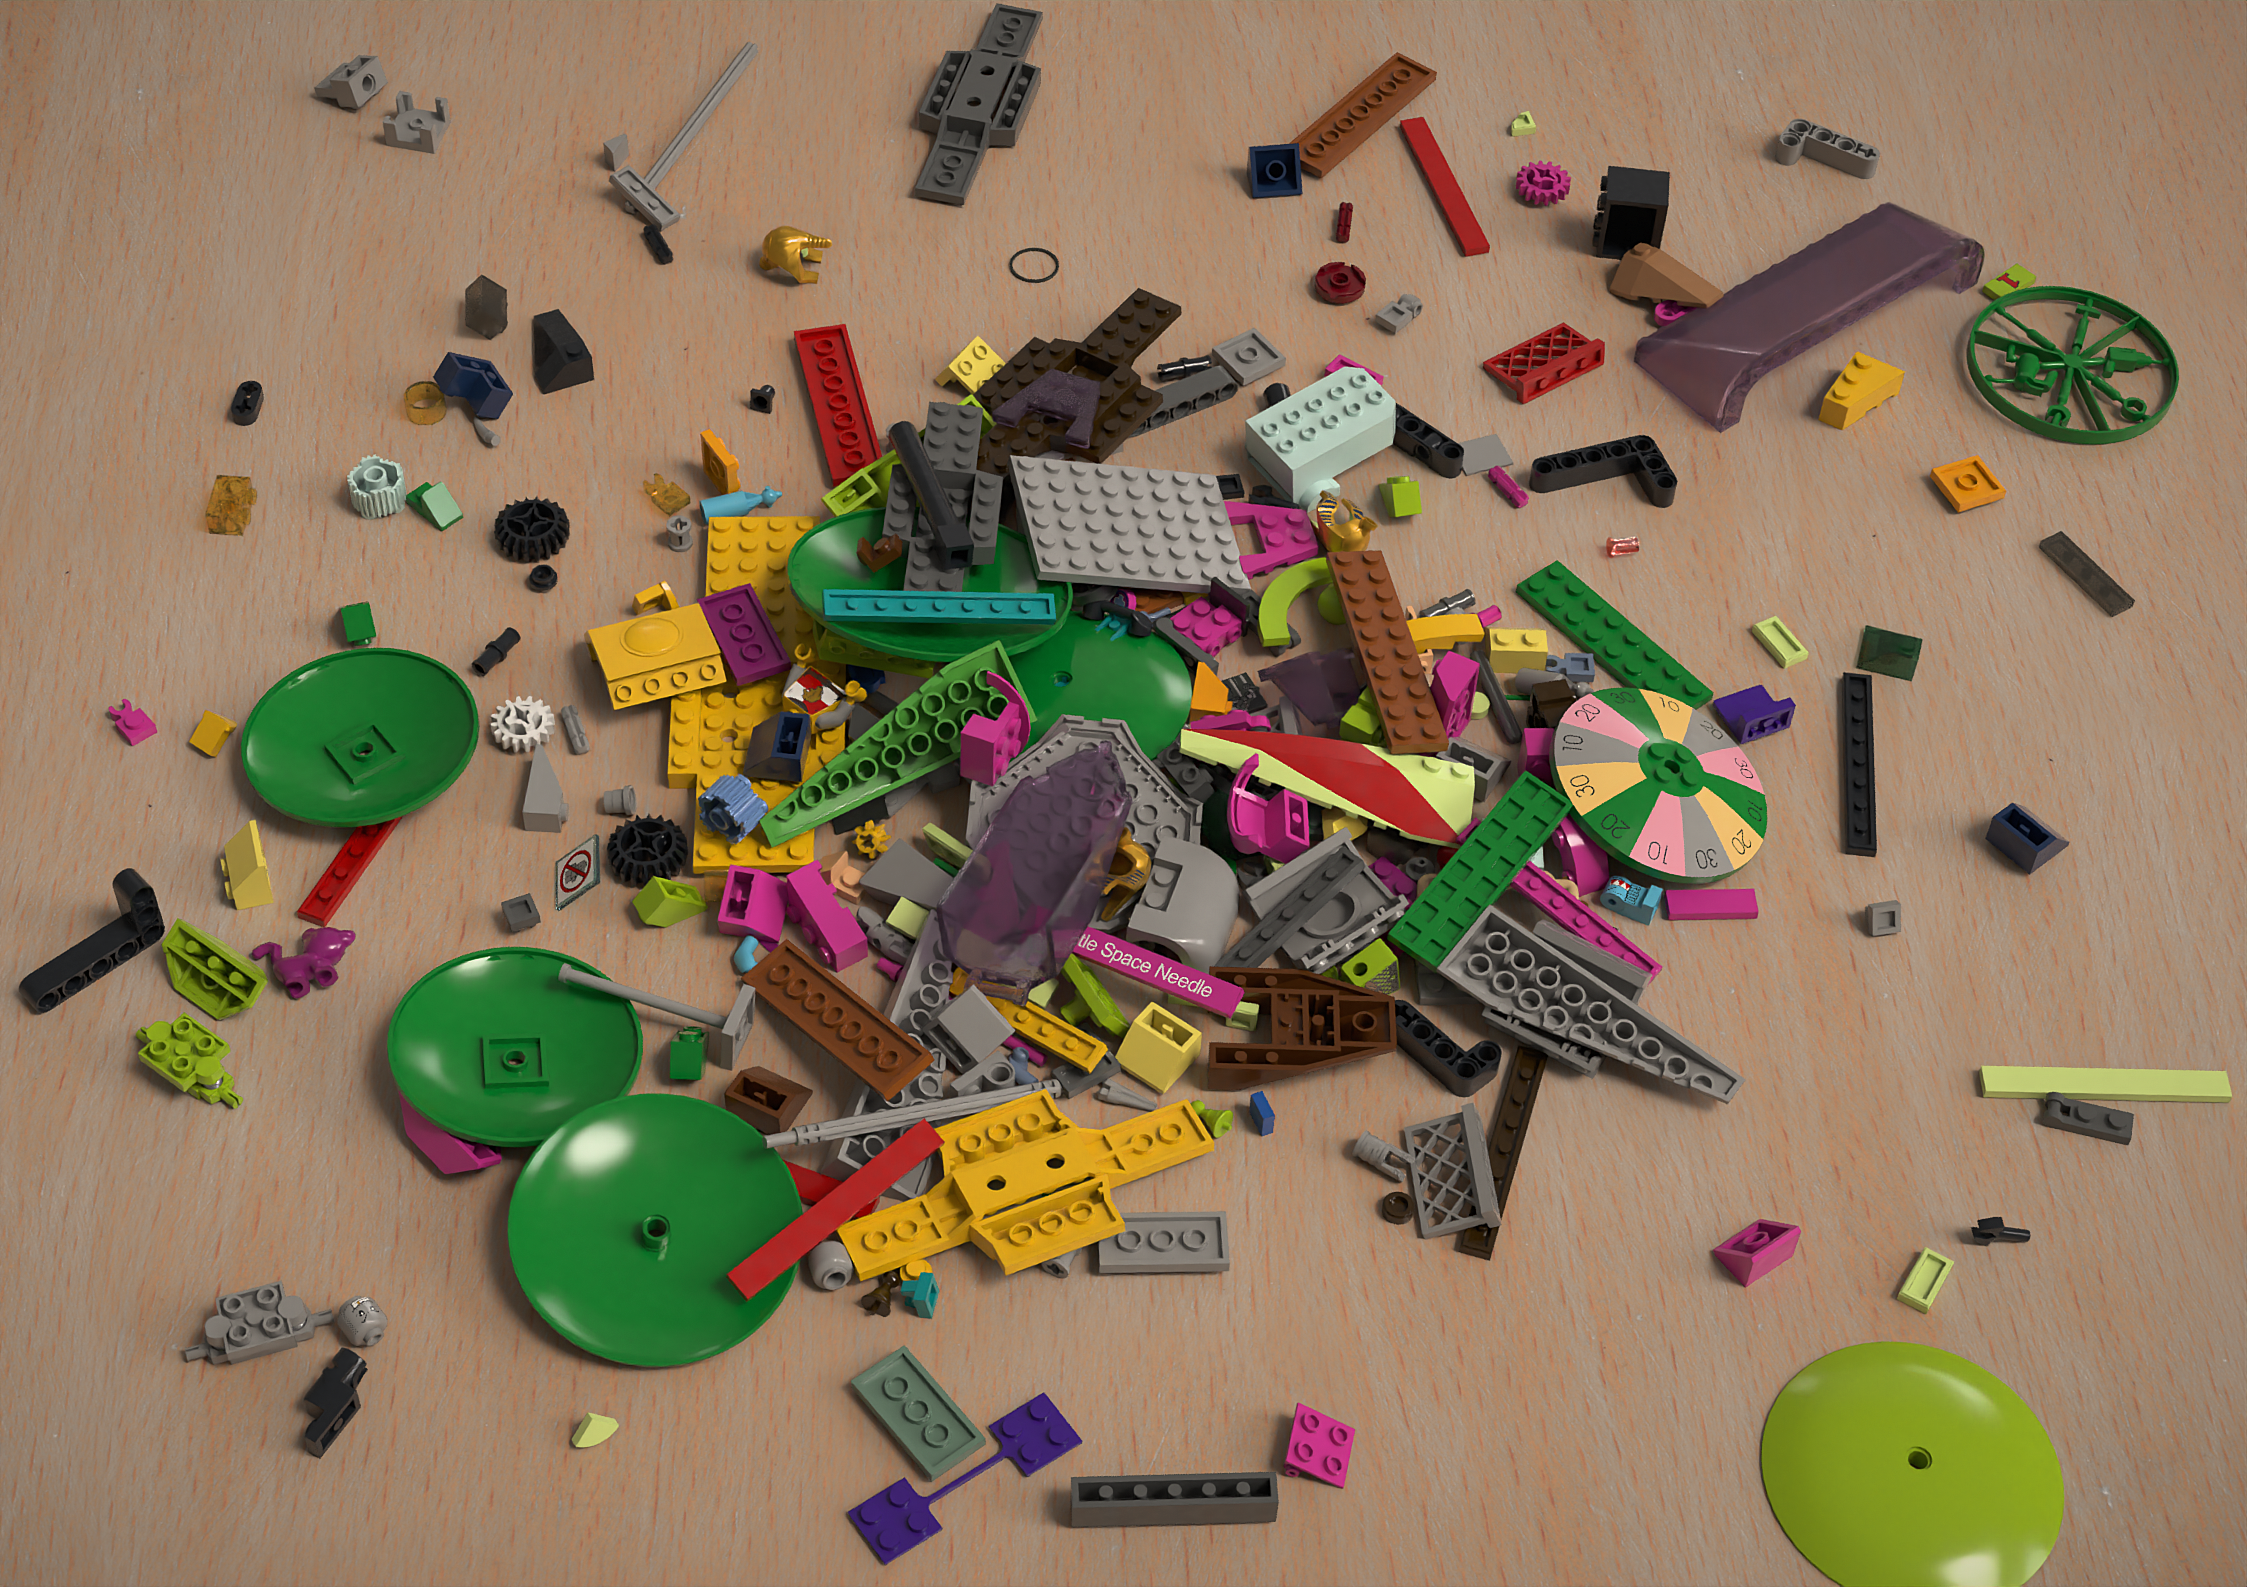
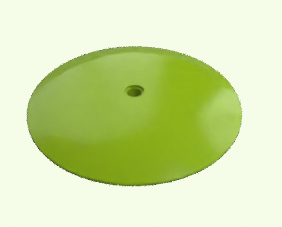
M1889 1341L1863 1343L1834 1351L1812 1362L1786 1385L1775 1401L1764 1428L1761 1445V1468L1766 1494L1774 1515L1797 1550L1815 1568L1841 1587H2021L2041 1568L2058 1537L2063 1519L2064 1483L2061 1467L2047 1432L2027 1404L2009 1386L1977 1364L1953 1353L1922 1344ZM1910 1464L1916 1465L1920 1469H1916L1912 1467Z

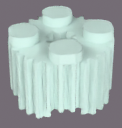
M376 454L373 457L370 455L367 458L362 457V460L359 462L360 464H357L358 467H354L353 471H350V475H347L354 508H357L358 512L361 511V516L368 520L376 518L377 515L381 517V515L387 516L388 513L402 512L405 508L404 500H406L407 491L400 463L389 462L388 459L383 461V458L376 456Z

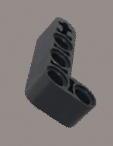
M1395 1000L1397 1045L1453 1094L1462 1098L1470 1097L1497 1076L1502 1055L1501 1048L1497 1043L1484 1040L1465 1052L1410 1003L1404 1000Z

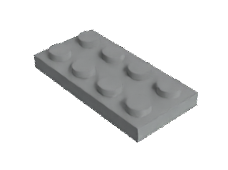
M1226 1211L1119 1213L1125 1222V1231L1098 1241L1099 1273L1229 1271L1230 1267Z

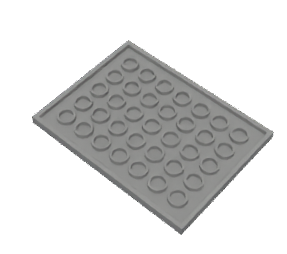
M1010 455L1007 465L1037 579L1208 594L1210 592L1211 579L1217 577L1240 596L1251 590L1247 574L1243 573L1239 556L1241 555L1216 475Z

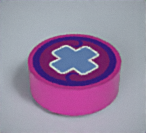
M1119 588L1110 600L1111 603L1132 610L1136 608V597L1130 589Z

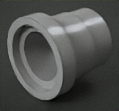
M632 785L624 786V789L604 792L606 813L626 812L627 815L635 814L636 794Z

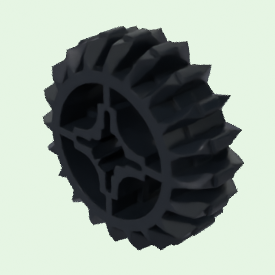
M538 496L534 500H529L525 497V500L521 502L515 499L514 505L506 504L505 509L499 511L498 518L495 519L494 524L495 539L500 550H503L507 557L513 556L516 561L524 558L527 563L530 559H536L539 563L542 557L550 559L551 553L559 554L560 548L566 547V540H569L570 523L564 508H560L557 502L551 503L548 498L541 501Z
M650 814L646 818L641 819L637 815L635 821L626 819L624 826L617 825L615 833L610 834L607 846L608 863L613 869L615 876H620L623 883L631 880L634 887L639 883H643L645 886L653 876L671 880V875L679 876L680 868H685L688 855L687 838L682 833L680 825L675 826L672 819L664 821L662 815L653 819Z

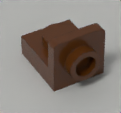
M895 533L889 538L884 537L880 539L873 548L862 537L858 540L856 554L859 561L864 566L868 565L875 573L901 556L903 542Z

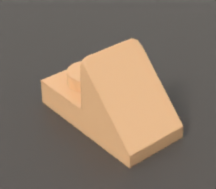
M847 851L822 857L819 861L822 866L820 870L821 877L827 886L833 883L837 889L836 895L857 905L867 893L859 883V880L865 873L848 865Z

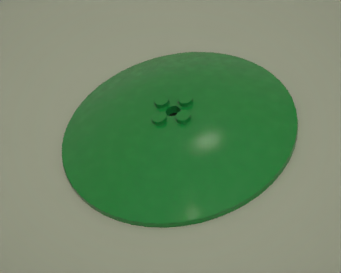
M886 507L870 508L842 514L816 525L796 542L788 558L787 579L792 595L807 614L818 623L845 639L862 646L918 660L954 662L998 640L1001 641L1007 656L1027 651L1047 641L1061 629L1070 615L1073 601L1071 582L1037 579L1026 536L999 523L994 564L965 567L962 592L1054 594L1056 613L1054 625L958 623V625L924 622L823 621V589L904 590L907 558L898 557L874 573L868 565L864 566L859 561L856 554L860 538L864 537L873 548L882 539ZM920 507L915 508L912 537H916ZM967 514L966 527L968 532L970 526V514Z

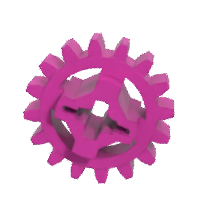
M1539 160L1538 165L1529 162L1528 167H1521V171L1517 172L1515 188L1519 189L1520 196L1526 195V201L1532 199L1536 205L1541 201L1547 206L1549 201L1557 204L1558 199L1565 200V195L1569 194L1571 177L1567 176V170L1560 171V165L1554 167L1550 161L1545 165Z

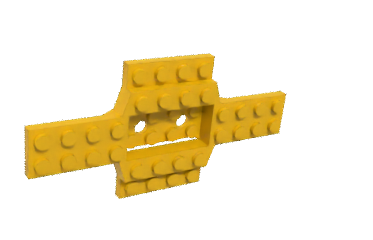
M1043 1089L935 1128L934 1130L945 1141L944 1145L937 1150L943 1160L944 1178L924 1195L845 1223L836 1231V1235L840 1243L845 1246L860 1282L972 1241L992 1260L997 1259L1005 1276L1124 1232L1125 1222L1111 1200L1110 1189L1214 1151V1141L1188 1099L1098 1130L1077 1126L1059 1111L1047 1089ZM1052 1158H1058L1065 1162L1062 1167L1057 1169L1050 1168L1046 1164ZM1088 1176L1091 1179L1081 1184L1072 1186L1062 1191L1053 1193L1051 1195L1045 1196L1035 1201L1026 1203L1016 1208L983 1219L985 1215H993L997 1212V1210L1010 1206L1012 1204H1023L1024 1202H1026L1027 1199L1031 1197L1040 1195L1042 1193H1052L1058 1187L1067 1185L1072 1182H1082ZM998 1179L1005 1182L1006 1185L1000 1190H991L987 1184L992 1180Z

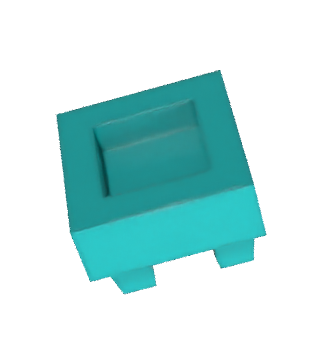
M921 1272L918 1280L903 1281L900 1293L906 1296L905 1306L916 1308L919 1318L932 1319L940 1291L934 1274Z

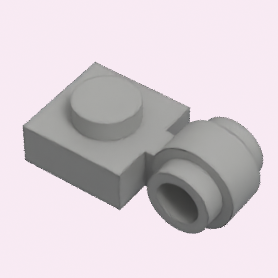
M1403 294L1398 303L1391 301L1376 314V322L1396 334L1412 321V316L1417 317L1421 313L1423 304L1416 296Z

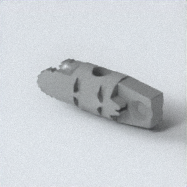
M866 906L860 907L857 911V919H859L857 923L867 937V941L886 956L904 966L913 947L911 941L901 932L886 925V920Z

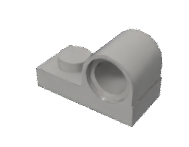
M998 1050L950 1083V1098L1014 1087L1015 1068Z

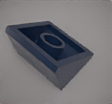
M1299 143L1252 146L1248 148L1247 178L1252 198L1303 194Z

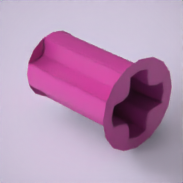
M1492 605L1477 613L1482 628L1502 618L1501 611L1496 605Z

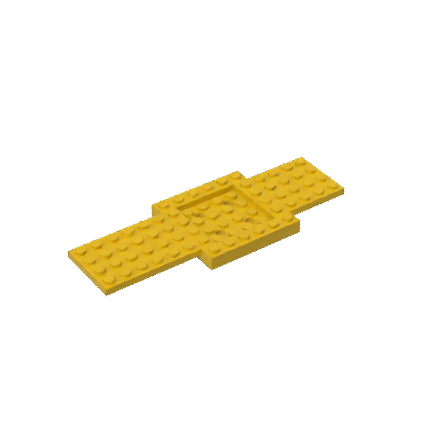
M820 516L709 517L705 597L750 583L791 661V668L799 660L795 655V649L799 644L803 643L806 646L803 657L808 654L810 648L816 653V659L812 663L806 664L805 667L812 666L845 691L847 685L846 664L819 659L812 631L813 618L798 604L792 595L787 579L788 558L792 548L806 532L820 524ZM720 653L727 680L726 683L673 695L671 699L668 756L669 789L696 788L693 873H728L730 864L759 869L766 873L794 872L814 861L815 827L771 848L760 823L739 843L731 844L726 841L727 838L724 834H720V831L715 830L712 832L707 830V826L703 825V821L699 819L702 811L700 810L698 798L721 776L729 775L735 778L738 774L743 775L753 727L777 713L783 712L782 692L791 671H784L737 686ZM727 693L738 694L734 698H727L724 696ZM846 720L840 727L824 729L816 734H811L802 782L745 776L751 783L750 789H753V793L757 794V798H761L768 805V811L765 815L846 749ZM729 736L736 738L733 742L723 741L725 737Z

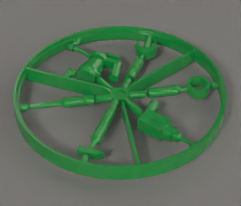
M2064 286L2030 287L2008 293L1996 299L1976 319L1966 349V360L1971 378L1983 397L1996 410L2011 421L2032 432L2064 442L2092 445L2109 444L2129 440L2144 434L2156 426L2167 414L2179 383V368L2174 352L2161 332L2151 322L2119 301L2079 288ZM2045 299L2084 304H2078L2075 313L2082 314L2083 316L2078 321L2071 354H2065L2035 329H2029L2008 312L2006 313L2004 307L2024 301ZM2092 307L2106 311L2127 322L2079 355L2089 324L2088 316L2099 319L2101 313ZM1996 312L2023 330L2027 337L2040 347L1983 332L1979 328L1988 317ZM2136 328L2153 343L2162 355L2163 360H2152L2150 356H2146V353L2136 352V349L2109 347L2105 359L2102 357H2091ZM1974 343L2006 352V362L2015 363L2016 375L2014 379L1993 378L1992 375L1984 377L1976 361ZM2162 363L2168 367L2170 376L2168 399L2152 417L2145 415L2147 406L2143 400L2136 397L2122 398L2119 391L2100 377H2094V374L2084 367L2105 364L2102 377L2111 378L2114 370L2133 372L2135 368H2144V366ZM2063 369L2066 371L2057 397L2058 405H2051L2048 408L2045 421L2020 410L2003 398L1992 387V382L2013 383L2016 389L2041 397L2042 393L2050 391L2058 377V373L2056 371H2049L2043 381L2035 379L2039 370ZM2073 376L2098 431L2066 427L2070 420L2071 412L2064 405L2068 402ZM2086 380L2091 381L2092 386L2107 395L2111 400L2119 401L2122 404L2120 412L2125 419L2130 421L2143 420V422L2123 429L2110 430ZM2128 407H2134V408H2136L2138 411H2135V412H2134V411H2132V410H2131L2130 408H2128ZM2050 416L2053 417L2050 423L2046 422Z

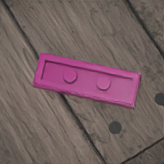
M1754 889L1666 890L1664 895L1668 920L1757 919L1759 913Z

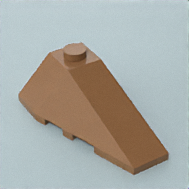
M1645 243L1637 244L1624 254L1610 286V293L1630 300L1638 301L1640 297L1653 298L1654 303H1661L1663 300H1675L1677 305L1706 309L1724 297L1723 292L1661 249Z

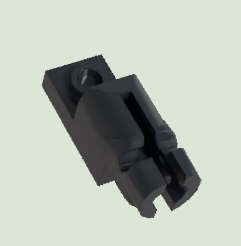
M343 1347L331 1360L335 1366L331 1369L326 1367L304 1397L307 1413L315 1418L307 1427L304 1438L309 1453L321 1459L361 1408L356 1388L368 1370L365 1368L367 1363L355 1352Z

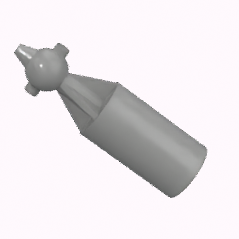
M1521 668L1515 679L1517 691L1530 695L1532 684L1566 679L1569 689L1574 690L1576 697L1579 699L1594 692L1587 683L1577 682L1574 684L1564 674L1530 668Z

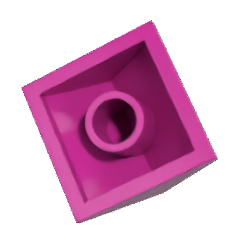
M1759 1219L1713 1249V1252L1721 1263L1746 1288L1793 1256L1801 1230L1796 1225Z

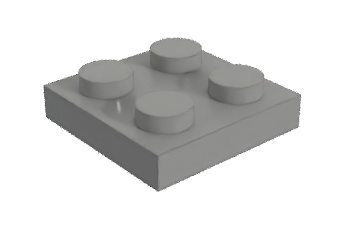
M1255 328L1212 348V356L1243 386L1285 366L1286 357Z

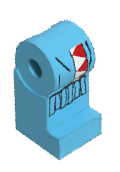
M1613 876L1607 882L1600 896V901L1606 908L1617 914L1649 926L1659 907L1663 889L1654 885L1647 889L1631 883L1624 877Z

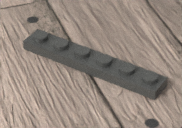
M1344 846L1341 847L1224 955L1214 967L1258 968L1366 868L1363 860Z

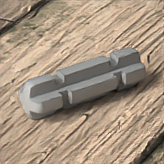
M574 705L564 706L561 709L562 718L566 724L565 727L573 744L574 752L578 755L587 753L590 750L589 742L585 736L586 733L578 716L577 708Z

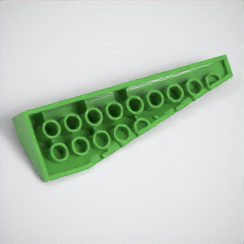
M998 640L944 666L762 817L759 823L771 848L961 757V731L972 715L976 714L997 721L1009 703L1008 699L998 689L987 684L988 671L998 674L1018 691L1027 707L1030 723L1036 721L1037 718L1001 641Z

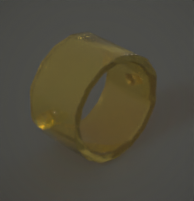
M420 381L406 389L404 402L407 417L411 422L417 425H433L445 417L447 413L445 395L440 391L437 383ZM431 399L437 401V403L429 407L414 406L416 402Z

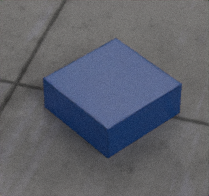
M1263 1091L1251 1094L1249 1113L1261 1137L1273 1133L1275 1114Z

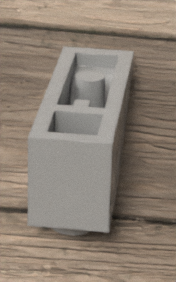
M536 744L522 812L525 831L561 833L563 821H568L569 804L564 803L562 789L542 744Z

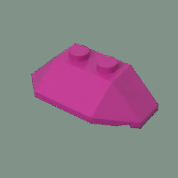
M398 1090L406 1135L444 1174L476 1170L500 1164L502 1160L501 1146L472 1142L438 1128L418 1114Z

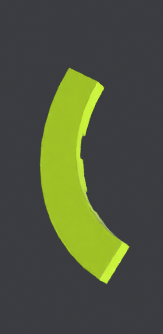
M1326 557L1309 560L1289 568L1280 574L1266 589L1261 599L1257 620L1258 635L1262 647L1289 645L1291 637L1287 627L1288 609L1300 596V593L1307 588L1310 590L1333 582L1326 563Z

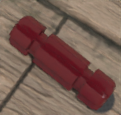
M1342 202L1339 206L1336 240L1338 242L1343 241L1346 243L1349 241L1353 205L1350 202Z

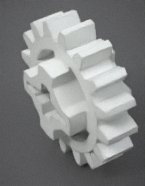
M518 696L514 703L506 700V707L497 706V714L491 715L492 735L495 737V742H502L503 749L513 746V750L516 753L520 748H524L525 752H529L530 746L535 747L536 744H540V741L548 743L550 741L549 735L554 734L555 721L554 714H551L550 706H543V700L541 699L534 703L532 696H529L526 701H522L520 696Z

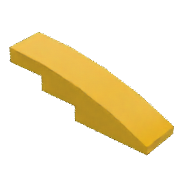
M1449 614L1406 621L1418 654H1423L1425 649H1452L1455 642H1481L1485 635L1477 614Z

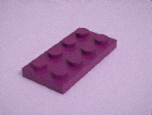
M750 583L697 599V603L700 604L721 655L737 686L791 670V661Z

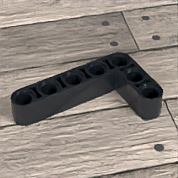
M1637 435L1539 457L1532 463L1529 486L1536 493H1548L1634 473L1649 501L1656 507L1667 508L1673 504L1678 481L1655 441L1649 436Z
M127 868L116 875L112 883L122 916L30 973L21 981L19 992L37 1012L46 1013L155 944L164 935L165 926L155 892L135 869Z

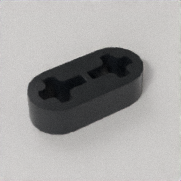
M257 381L243 382L237 389L231 406L232 417L237 425L248 426L256 422L264 394L261 384Z

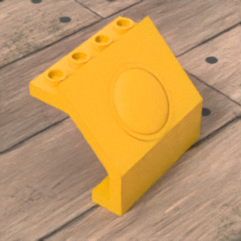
M699 603L590 629L584 634L591 662L598 660L602 669L613 711L727 682L720 657V649Z

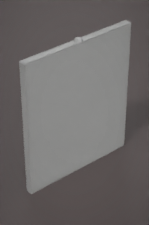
M1497 434L1458 443L1464 449L1462 469L1466 476L1489 471L1490 468H1494L1496 465L1501 468L1513 465L1512 459Z

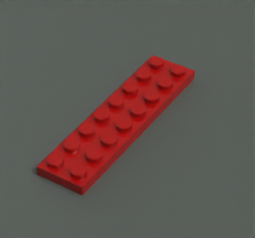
M846 324L794 331V341L833 487L839 486L860 469H864L882 457Z

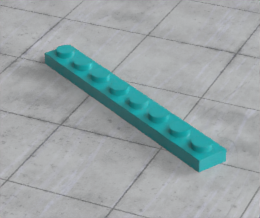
M823 589L822 592L823 621L1054 625L1056 621L1054 594L840 589Z

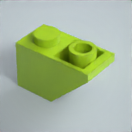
M1409 476L1387 477V483L1379 484L1389 517L1422 514L1418 481H1410Z

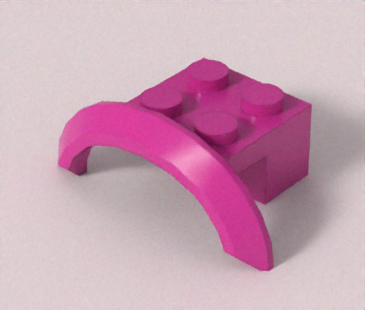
M988 671L987 684L998 689L1008 699L1009 703L997 721L973 714L961 731L960 776L994 786L999 776L1003 777L1005 775L1011 758H1015L1023 751L1029 740L1031 726L1027 707L1018 691L1007 680L998 674Z
M1255 753L1243 763L1230 789L1227 808L1230 838L1234 847L1239 852L1245 854L1261 852L1287 864L1310 847L1307 799L1285 789L1269 801L1245 791L1244 789L1250 776L1259 766V754Z

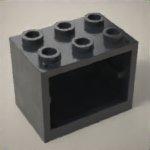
M1608 166L1607 176L1601 177L1600 191H1604V193L1601 192L1598 195L1597 210L1600 212L1595 214L1593 230H1598V232L1594 231L1592 247H1597V258L1622 260L1624 254L1639 243H1645L1660 249L1669 206L1670 172Z

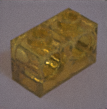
M217 475L205 513L210 534L243 536L246 525H250L251 507L257 501V490L252 487L250 477Z

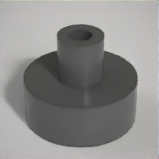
M1423 857L1411 859L1406 864L1405 875L1416 884L1421 876L1435 874L1433 863Z

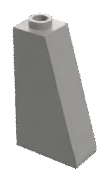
M900 838L859 880V883L866 892L875 900L896 906L902 896L928 911L931 909L958 923V927L979 906V903L966 887Z

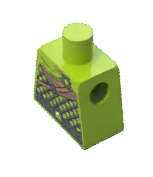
M1381 938L1374 941L1340 968L1343 982L1387 995L1401 989L1398 958Z

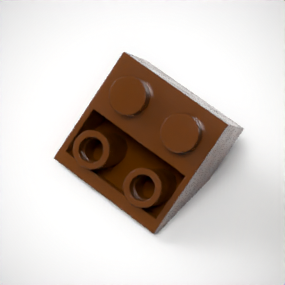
M755 1066L741 1070L724 1093L725 1107L727 1111L737 1115L752 1127L769 1135L787 1132L813 1094V1090L765 1068Z

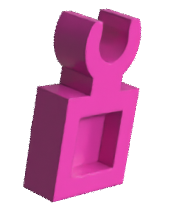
M122 700L124 709L121 711L115 710L112 706L108 707L110 716L115 721L116 729L131 746L157 733L156 725L141 708L133 711L129 700Z

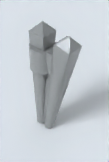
M1109 1078L1101 1082L1102 1088L1096 1092L1100 1100L1117 1105L1122 1104L1147 1111H1154L1157 1107L1156 1103Z

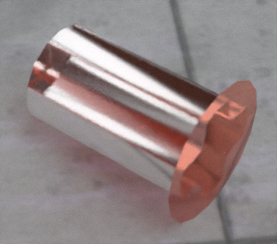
M1608 537L1606 541L1607 554L1610 558H1613L1615 555L1638 553L1639 541L1637 537L1620 539Z

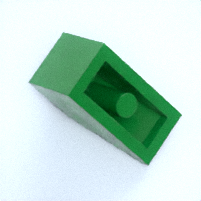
M369 602L341 606L340 610L347 641H354L355 646L372 643L371 637H376V631Z

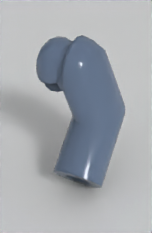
M1016 1047L1008 1058V1061L1015 1068V1082L1019 1085L1039 1082L1036 1077L1027 1071L1029 1052L1023 1047Z

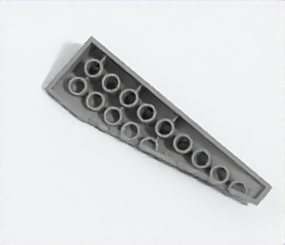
M1490 904L1437 968L1438 973L1492 1009L1725 1104L1730 1102L1746 1080Z
M933 909L928 912L883 1015L931 1052L935 1061L888 1102L857 1077L842 1118L938 1101L943 1097L944 1086L941 1085L942 1073L945 1071L946 1056L921 1028L942 1006L951 1001L949 999L950 985L953 984L951 965L952 960L955 958L958 923ZM946 927H950L949 936L947 934ZM941 1119L929 1121L928 1123L935 1129L940 1127ZM916 1124L833 1139L821 1172L831 1178L844 1182ZM938 1151L934 1152L881 1196L904 1202L921 1196Z

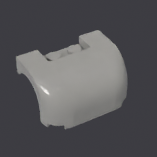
M1163 835L1154 857V865L1139 904H1136L1127 926L1126 941L1130 943L1152 941L1162 944L1174 951L1180 957L1182 964L1209 974V966L1214 967L1224 955L1238 915L1240 891L1236 875L1228 863L1204 846Z

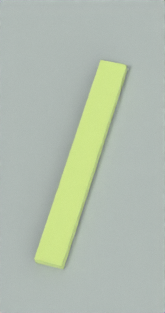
M1981 1066L1979 1070L1983 1097L2046 1099V1095L2049 1092H2059L2068 1099L2229 1103L2232 1098L2227 1071Z

